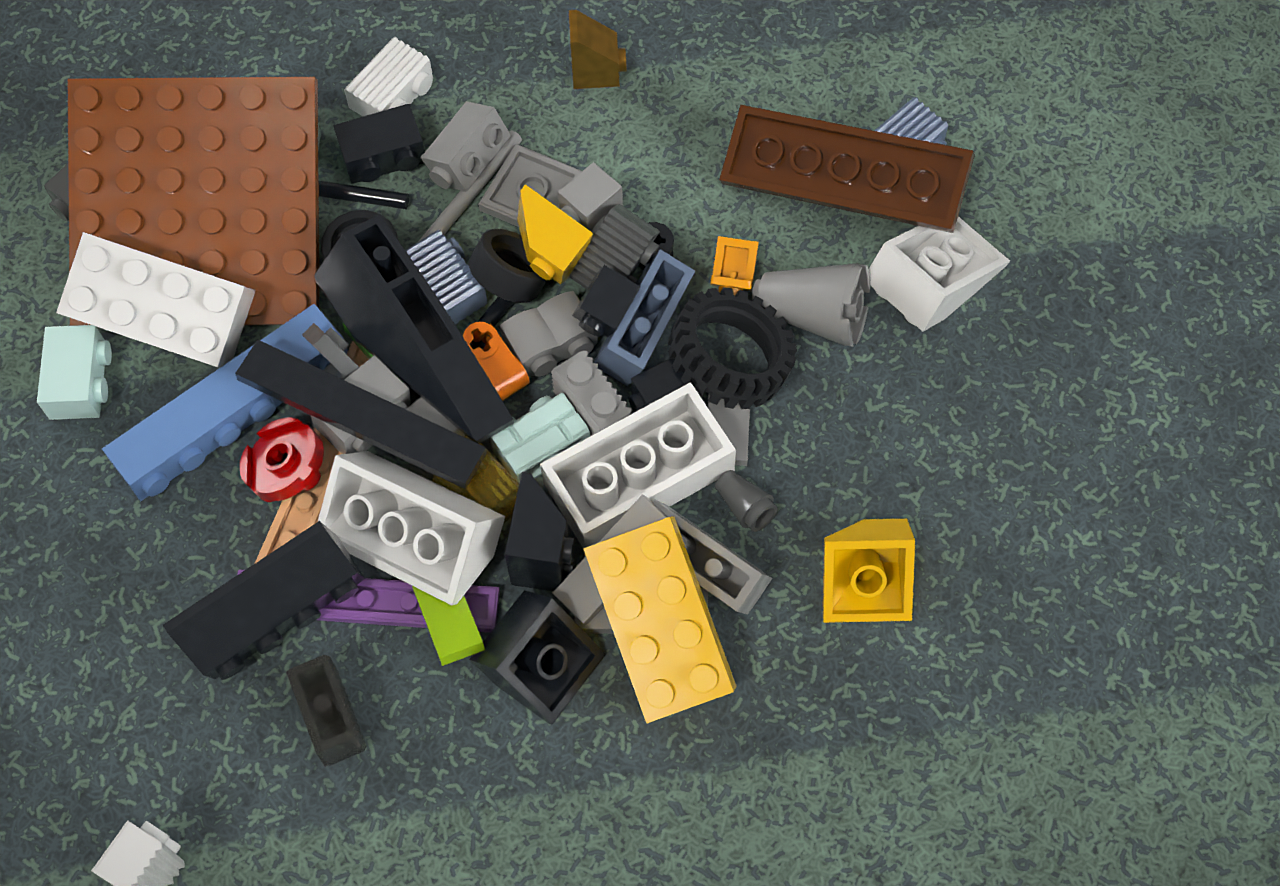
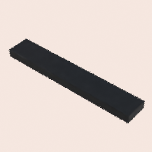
M260 340L256 341L235 373L238 381L464 489L468 487L487 454L486 447Z

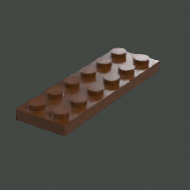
M740 105L719 180L722 184L954 233L975 154L973 150Z

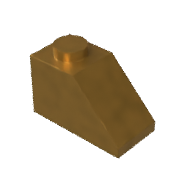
M569 10L573 88L620 87L619 72H626L627 67L626 49L618 48L617 32L578 10Z

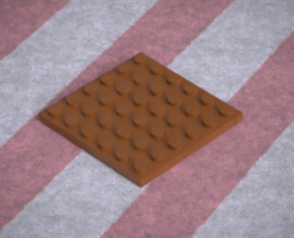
M315 77L68 79L69 273L84 232L256 290L244 326L283 325L313 304L319 308V285L314 278L315 273L319 269L318 80ZM70 318V326L91 325Z

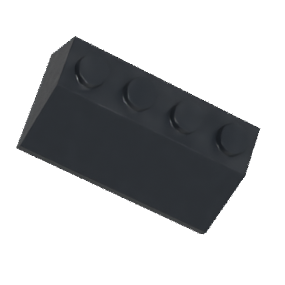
M318 521L163 624V627L204 676L213 679L220 677L222 680H225L240 672L245 667L243 661L257 651L260 654H264L281 644L284 640L281 635L293 627L297 626L298 629H301L316 621L321 616L319 610L332 601L338 604L352 597L359 590L357 584L365 580V577L339 537L321 521Z

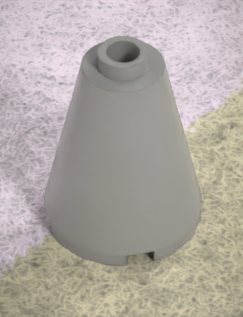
M858 263L765 272L761 280L757 279L754 283L752 300L757 296L763 299L762 308L766 309L769 305L777 310L774 315L775 319L783 316L786 322L792 326L843 346H853L861 338L867 317L868 306H863L864 293H870V272L867 265Z

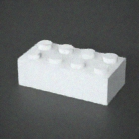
M83 232L56 313L220 368L234 357L256 290Z
M690 382L540 463L545 487L582 547L586 548L597 544L642 494L652 502L655 499L670 507L717 481L725 472L729 470L735 471L736 449Z

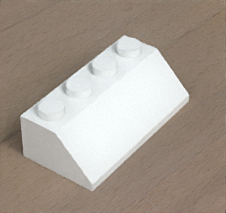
M369 451L335 455L318 521H321L339 537L349 554L453 606L458 604L493 558L505 516Z

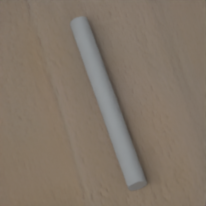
M509 131L511 134L509 139L467 192L459 191L419 241L437 230H441L443 235L446 234L502 166L514 145L521 143L522 138L517 132Z

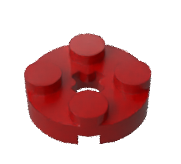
M281 418L265 425L256 433L261 438L254 444L253 448L247 444L240 460L241 478L265 502L285 500L295 496L302 490H310L318 484L321 478L319 469L324 457L322 439L309 425L303 424L296 418ZM287 453L288 456L285 461L280 465H276L282 460L283 454Z

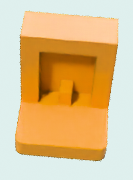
M718 236L713 274L710 281L711 286H718L719 293L723 287L732 288L734 296L739 290L752 291L759 242Z

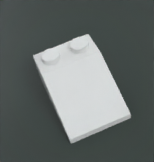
M958 217L954 233L917 226L885 242L869 268L870 285L880 297L888 300L897 308L909 323L917 326L923 332L946 319L1004 269L1010 260Z

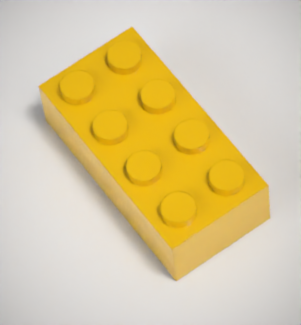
M674 516L583 548L646 723L735 691L736 683Z

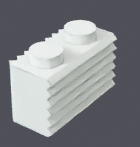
M393 37L344 89L348 107L361 116H367L405 104H411L418 95H425L432 85L433 75L430 59L426 55L423 56L421 52H417L415 48H411L408 44L405 45L403 41Z
M127 820L91 871L113 886H167L174 884L173 877L179 876V869L184 868L185 863L183 859L176 855L181 846L170 839V836L147 821L139 828Z

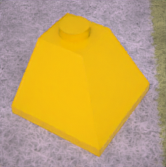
M525 184L520 190L517 221L527 260L531 263L530 267L540 277L545 280L553 278L559 284H562L569 278V275L590 244L593 233Z
M907 518L863 519L824 538V623L912 621L915 538Z

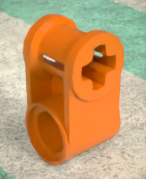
M475 322L464 330L463 338L502 401L530 383L529 376L522 363L511 353L492 325L486 322ZM472 340L474 342L482 340L486 346L484 349L480 347L472 349L470 343Z

